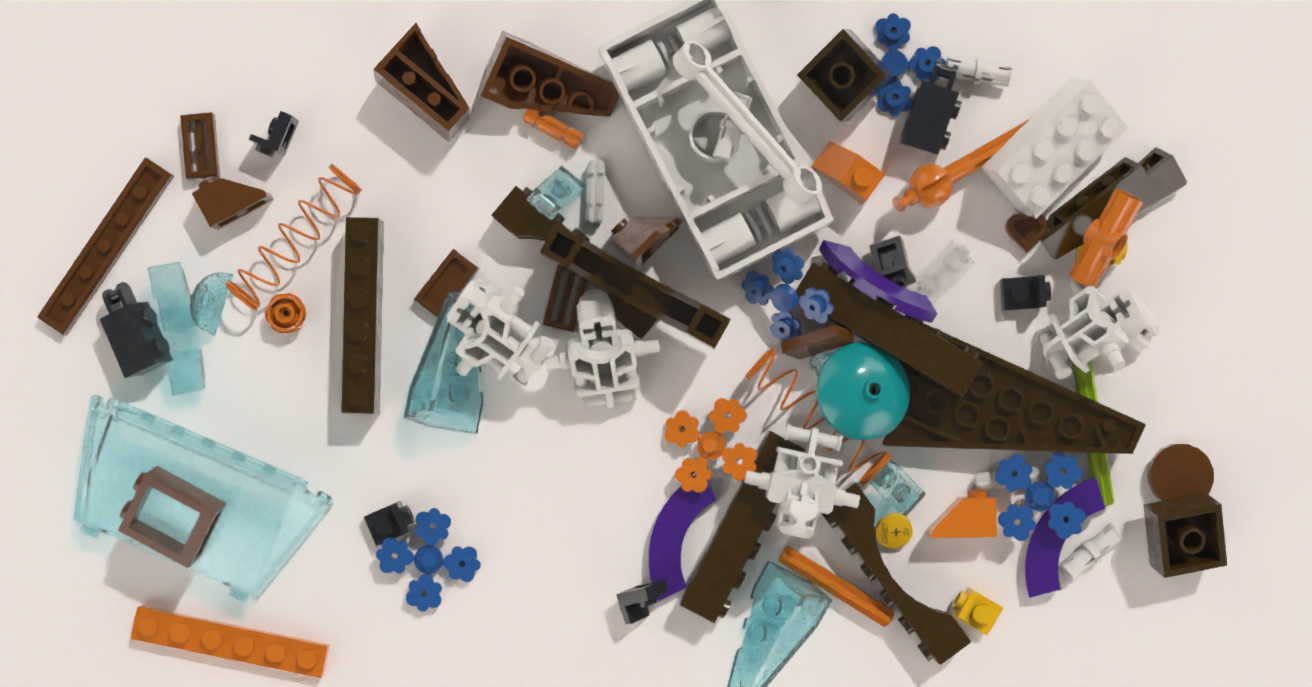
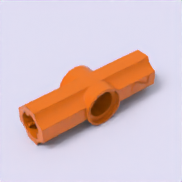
M1115 189L1100 218L1095 219L1084 234L1083 243L1085 245L1068 274L1072 279L1085 286H1094L1096 288L1111 259L1118 257L1127 243L1128 235L1126 232L1143 204L1139 198L1121 189Z

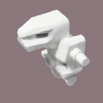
M482 279L470 280L446 315L450 324L465 333L455 349L456 354L462 357V360L456 367V371L460 375L466 376L472 367H479L484 363H488L499 371L496 378L500 381L511 365L516 363L521 368L512 376V379L517 385L526 386L531 375L539 371L543 366V359L555 347L554 342L550 338L542 336L535 349L527 344L540 323L535 321L530 326L517 317L518 303L525 295L520 287L514 286L507 296L501 298L504 292L497 283L487 285ZM469 303L474 305L471 312L465 310Z
M1073 280L1070 283V288L1074 293V296L1069 299L1070 311L1060 318L1054 313L1049 315L1058 336L1053 338L1052 330L1050 328H1043L1038 331L1036 337L1041 341L1044 347L1043 355L1048 362L1052 363L1056 371V377L1064 379L1072 373L1071 368L1065 362L1068 358L1085 373L1090 371L1087 363L1099 354H1102L1109 360L1114 370L1123 369L1126 363L1121 355V349L1124 346H1132L1138 351L1149 348L1152 337H1157L1160 334L1157 320L1148 306L1129 289H1122L1109 299H1106L1094 286L1085 288L1083 284Z
M599 289L587 290L577 305L581 336L567 341L568 352L545 357L546 370L571 368L572 377H574L575 393L577 397H582L583 409L607 404L608 408L614 407L615 402L633 399L637 401L636 389L640 387L636 357L660 352L658 339L644 342L643 340L633 341L632 331L628 329L617 330L613 304L610 298Z
M787 424L784 440L791 439L807 443L806 451L800 452L777 446L776 451L778 454L774 471L770 474L746 471L744 483L767 490V499L771 502L780 503L776 525L782 533L809 539L814 535L819 512L829 514L832 512L834 505L858 508L860 495L847 493L846 490L838 489L835 486L839 466H842L843 461L815 455L817 445L836 449L835 451L839 452L842 444V435L834 436L821 433L818 428L812 427L811 430ZM784 514L789 515L790 519H783Z

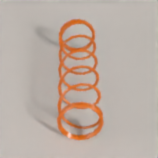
M330 164L328 169L352 190L324 177H318V182L336 208L338 215L327 212L307 201L298 200L300 209L315 229L318 238L309 236L287 224L278 223L280 232L294 250L298 260H291L264 246H257L259 253L275 274L278 283H271L246 270L237 269L239 276L256 300L234 282L227 280V283H225L226 288L249 308L257 311V308H260V301L242 273L271 286L280 285L279 275L261 249L288 262L300 263V255L281 226L308 239L320 240L321 236L318 228L301 203L331 217H340L339 207L321 180L331 183L351 194L358 195L360 192H363L353 180L334 164Z
M770 347L745 374V378L750 380L769 359L770 361L758 382V390H763L787 374L796 372L780 405V410L784 411L805 397L815 393L816 390L804 394L783 408L797 380V369H791L763 387H760L775 357V349ZM817 399L803 425V429L810 430L812 427H815L816 425L825 420V418L823 417L811 426L806 428L812 414L814 413L818 405ZM846 437V438L842 439V443H844L845 441H847V440L850 439V438H847V437ZM865 441L861 442L848 467V473L855 471L876 456H881L861 477L860 483L862 485L868 484L891 458L889 452L881 451L852 468ZM825 447L826 452L833 450L832 448L828 449Z

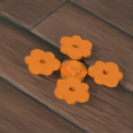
M719 398L715 401V410L710 412L709 418L714 422V429L717 432L709 431L700 436V432L697 429L699 425L698 419L690 417V414L685 410L678 411L674 418L671 417L666 420V427L668 429L665 431L664 436L669 443H676L680 448H684L688 442L694 443L698 440L697 450L702 457H696L694 460L690 458L684 459L682 467L678 468L675 472V479L682 483L684 491L690 492L694 490L695 492L702 493L707 489V481L712 478V471L707 469L708 463L706 459L714 460L722 456L725 462L723 471L727 474H732V477L737 481L745 479L747 470L756 471L757 466L754 462L758 457L757 451L752 447L746 448L742 443L735 444L734 449H725V440L721 435L729 430L737 432L740 428L739 424L743 423L747 418L746 411L740 407L737 399L728 401L724 398ZM742 459L743 462L741 464H738V461Z

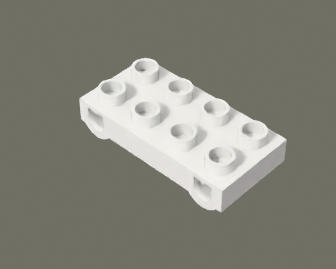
M688 0L597 46L598 54L712 277L717 283L772 255L776 250H781L830 225L834 218L830 213L822 191L807 204L801 205L792 201L784 191V178L745 134H741L733 162L721 160L713 156L721 131L719 125L721 120L725 119L726 113L696 79H687L675 69L672 61L673 56L687 41L698 42L706 48L711 56L710 67L732 92L745 94L753 98L749 111L798 166H806L752 62L723 1Z

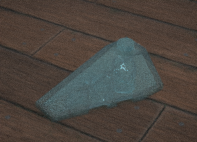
M450 291L447 294L411 382L403 418L428 427L478 434L483 408V392H479L478 373L482 371L481 366L472 367L466 376H462L456 371V367L462 360V357L456 354L455 349L465 333L447 320L446 315L461 295ZM469 303L465 310L471 312L474 305Z
M767 561L752 589L750 599L754 600L751 614L749 618L744 619L742 628L746 629L742 647L736 650L727 687H767L817 629L832 599L812 582L772 561Z

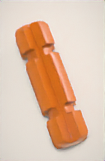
M527 109L524 113V123L532 127L537 126L539 131L560 142L561 140L565 141V145L572 149H577L582 142L583 134L574 128L568 129V125L548 114L542 115L540 110Z

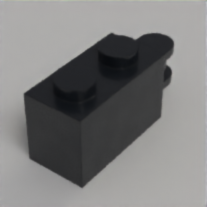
M936 59L929 81L922 80L918 83L898 142L933 155H938L940 149L946 150L951 136V132L946 131L950 119L956 120L962 101L957 100L959 92L951 90L959 66L954 64L950 67L941 64L942 60ZM937 76L948 79L945 88L934 84Z
M126 282L117 284L114 290L107 289L103 291L102 298L109 314L100 318V322L124 378L142 376L173 361L169 352V343L161 333L157 323V315L150 307L149 302L137 303L131 287Z

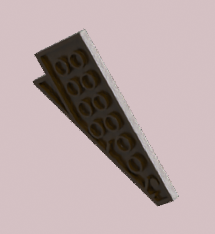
M922 323L921 325L931 332H933L935 329L934 327H931L925 323ZM949 335L952 337L951 344L960 349L963 345L972 348L980 354L978 360L983 362L982 368L963 399L901 363L909 381V405L900 424L889 434L885 435L882 441V445L894 447L1133 454L1146 424ZM874 385L870 390V393L872 395H874L876 392V388Z

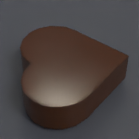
M1015 214L1007 219L1004 226L1006 234L1025 253L1038 243L1041 237H1044L1048 231L1047 220L1042 215L1036 219L1030 216L1026 217L1023 214Z

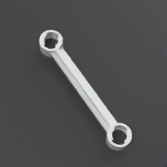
M695 41L685 42L672 59L677 72L687 79H696L784 178L783 188L787 196L797 204H807L822 189L819 176L807 166H798L710 67L711 56L706 48Z

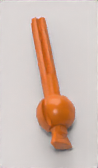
M1028 120L944 168L937 164L919 166L912 173L909 179V189L904 192V196H896L892 199L894 208L902 212L908 204L913 206L918 203L924 208L942 206L950 198L953 192V184L981 169Z

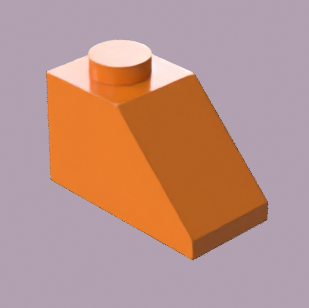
M829 141L811 166V168L860 204H863L886 175L859 154L832 141Z
M967 491V497H957L926 529L927 536L931 538L997 537L996 498L987 497V491Z

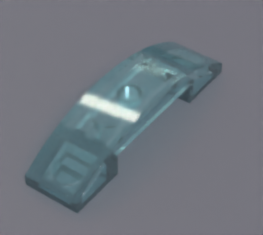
M181 262L147 267L153 299H157L164 338L169 343V352L173 361L166 363L172 395L206 389L199 329Z

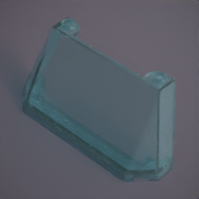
M92 394L89 400L73 520L81 526L79 531L95 539L98 538L99 534L109 535L216 581L230 590L228 596L246 603L248 598L257 601L334 504L332 497L325 492L318 491L317 495L310 492L307 486L308 482L298 476L121 400L109 398L107 403H103L104 398ZM155 466L167 470L227 503L201 557L189 568L118 531L123 520L119 517L121 510L128 500L133 499L136 493L133 490L135 481L142 472L147 473ZM152 488L138 520L186 544L200 513Z

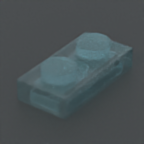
M560 166L531 192L527 201L534 205L540 213L553 220L582 193L586 185L566 168Z
M892 459L869 483L899 514L906 517L926 495L915 481Z

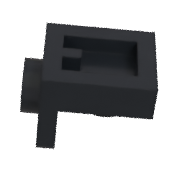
M280 111L278 117H274L268 127V135L270 137L268 140L250 134L248 140L256 144L255 150L273 158L276 152L285 156L299 120L288 113Z
M900 235L870 245L874 268L877 273L904 288L916 282L915 275L909 266L904 241Z
M1045 275L1000 279L1002 311L1041 309L1047 307V301L1051 300V286L1049 281L1045 282Z
M401 501L364 516L376 546L381 545L386 538L391 537L395 539L413 531L411 524L415 523L410 507L408 505L403 506Z
M665 579L636 585L616 594L626 625L633 624L650 615L648 606L658 602L657 596L668 592Z

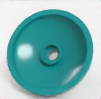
M857 342L837 349L826 359L817 378L816 395L823 417L835 431L847 438L865 441L881 438L889 434L900 424L909 405L910 387L906 372L895 356L872 343ZM870 384H873L876 388L874 395L869 392Z

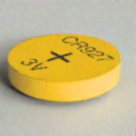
M890 513L878 520L875 526V534L878 542L884 547L900 548L906 545L912 538L913 528L906 516L899 513Z

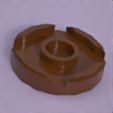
M1170 444L1161 448L1155 454L1152 462H1150L1147 469L1148 484L1153 495L1161 501L1205 492L1209 494L1214 483V468L1209 457L1199 448L1189 444Z

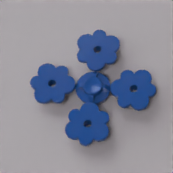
M891 13L887 19L881 18L875 25L876 31L879 33L877 41L880 44H886V47L891 50L886 52L880 61L894 75L892 80L887 83V86H884L878 92L880 98L877 101V107L880 111H889L891 116L896 117L901 111L906 112L910 110L912 99L909 97L911 94L910 87L902 86V83L897 78L902 77L909 67L912 72H916L917 80L924 81L926 78L929 80L936 59L942 60L941 64L946 65V61L940 58V49L936 46H931L927 50L922 47L918 48L915 56L908 62L907 57L897 50L900 48L901 43H907L910 40L908 31L911 28V23L907 18H899L897 14ZM891 29H895L896 33H892ZM929 61L930 66H927L925 62ZM896 95L898 99L894 100L892 96Z
M786 248L783 251L776 250L771 257L774 263L772 267L773 272L779 275L781 281L785 284H779L774 289L769 284L767 275H759L754 270L746 274V280L742 282L741 286L746 291L745 297L747 301L751 304L758 302L760 305L765 306L768 304L769 299H771L773 306L780 311V313H774L771 316L773 323L770 326V332L773 336L780 338L781 342L802 335L799 330L801 322L799 319L794 318L791 312L798 306V303L805 310V316L808 319H815L821 324L828 321L829 314L834 310L833 305L829 303V294L825 290L819 289L816 291L810 287L804 295L798 298L794 288L788 285L793 283L794 280H800L803 277L801 269L804 267L803 258L799 255H794L790 248Z
M1061 452L1053 454L1051 463H1047L1044 467L1045 472L1049 474L1047 477L1048 484L1044 482L1031 484L1029 475L1033 471L1032 466L1025 464V460L1021 455L1015 454L1009 460L1002 459L999 462L1000 470L995 474V480L998 484L1006 485V489L1009 492H1014L1017 488L1027 489L1025 500L1028 506L1018 507L1016 504H1010L1007 511L1000 513L998 516L999 525L1004 527V536L1009 538L1013 536L1018 541H1025L1029 537V531L1036 528V522L1032 519L1033 510L1045 511L1049 509L1051 517L1048 521V526L1050 529L1055 530L1059 538L1068 539L1072 533H1081L1082 526L1080 524L1085 520V512L1082 509L1075 508V505L1070 501L1065 502L1063 506L1060 504L1053 505L1055 494L1051 488L1062 486L1064 489H1070L1073 486V482H1077L1082 478L1083 472L1080 467L1076 466L1078 463L1076 457H1067ZM1063 468L1065 470V473L1061 474L1060 469ZM1012 471H1016L1015 477L1011 475ZM1064 517L1068 518L1066 523L1063 521ZM1016 519L1019 520V524H1018V525H1015V523H1014V521H1015Z
M431 508L429 512L422 511L416 515L415 522L418 526L415 529V534L418 537H423L427 545L420 547L415 555L411 550L407 549L408 543L405 540L397 542L396 539L391 537L386 538L382 543V549L376 552V558L380 560V570L384 573H391L393 571L398 574L403 573L405 565H410L413 560L416 568L420 572L425 573L419 577L418 581L412 580L409 582L408 588L410 591L406 594V602L411 606H417V609L421 612L427 611L428 607L437 608L441 604L442 598L439 593L442 591V586L440 583L434 582L433 577L429 574L437 572L442 564L447 570H450L449 577L456 580L460 578L464 582L472 581L475 571L481 567L480 561L476 559L477 551L474 547L467 546L462 549L460 546H455L452 549V554L445 556L443 559L441 551L433 546L438 543L439 539L444 540L448 537L449 532L447 529L451 525L449 515L440 514L437 508ZM431 523H434V524L436 525V527H435V528H431V527H430V524H431ZM393 553H396V554L398 555V557H397V558H393V557H392V554H393ZM465 561V565H460L459 562ZM423 590L427 591L426 595L422 594Z

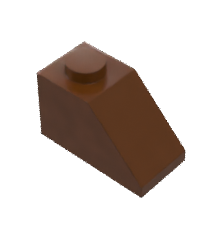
M216 177L202 181L198 184L199 189L192 192L209 227L216 230L227 226L274 200L272 195L264 190L224 178L216 179Z

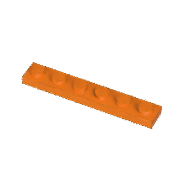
M145 606L137 607L130 638L318 678L324 676L330 644Z

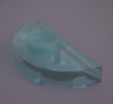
M215 272L205 276L196 285L191 295L190 311L193 321L199 329L214 336L216 335L229 291L225 283H227V280H232L233 274Z

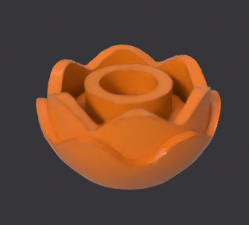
M290 293L278 294L271 298L265 310V318L274 331L278 333H292L303 325L306 318V308L297 296ZM285 310L289 311V315L287 317L284 316Z

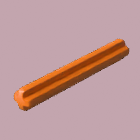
M786 546L781 552L778 559L779 563L879 625L886 627L892 621L894 611L794 548Z

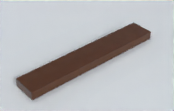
M146 157L143 159L38 314V319L62 335H68L174 178V175Z

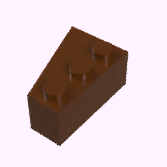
M415 23L373 69L375 82L449 142L469 120L470 107L450 75L446 73L435 51L424 38L418 24Z

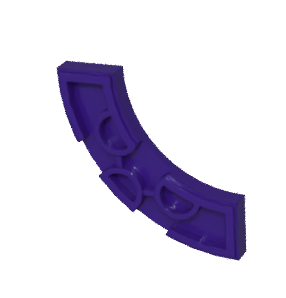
M827 240L822 241L819 251L824 259L838 274L844 271L846 275L854 279V287L874 300L879 295L887 302L895 305L894 310L933 323L938 313L926 295L906 289L883 277L864 263L851 247Z
M709 483L707 489L702 493L695 492L694 490L686 492L682 489L681 485L664 504L656 519L649 545L651 582L665 579L668 592L657 596L658 602L687 588L681 568L682 544L685 534L695 517L708 505L717 501Z
M1096 477L1070 488L1053 503V505L1060 504L1063 506L1065 502L1070 501L1075 505V508L1082 509L1085 512V519L1105 509ZM1049 509L1043 513L1037 522L1027 547L1025 579L1029 598L1061 590L1058 565L1060 553L1066 539L1059 538L1055 530L1049 528L1048 521L1051 519ZM1064 517L1063 521L1066 523L1068 518Z

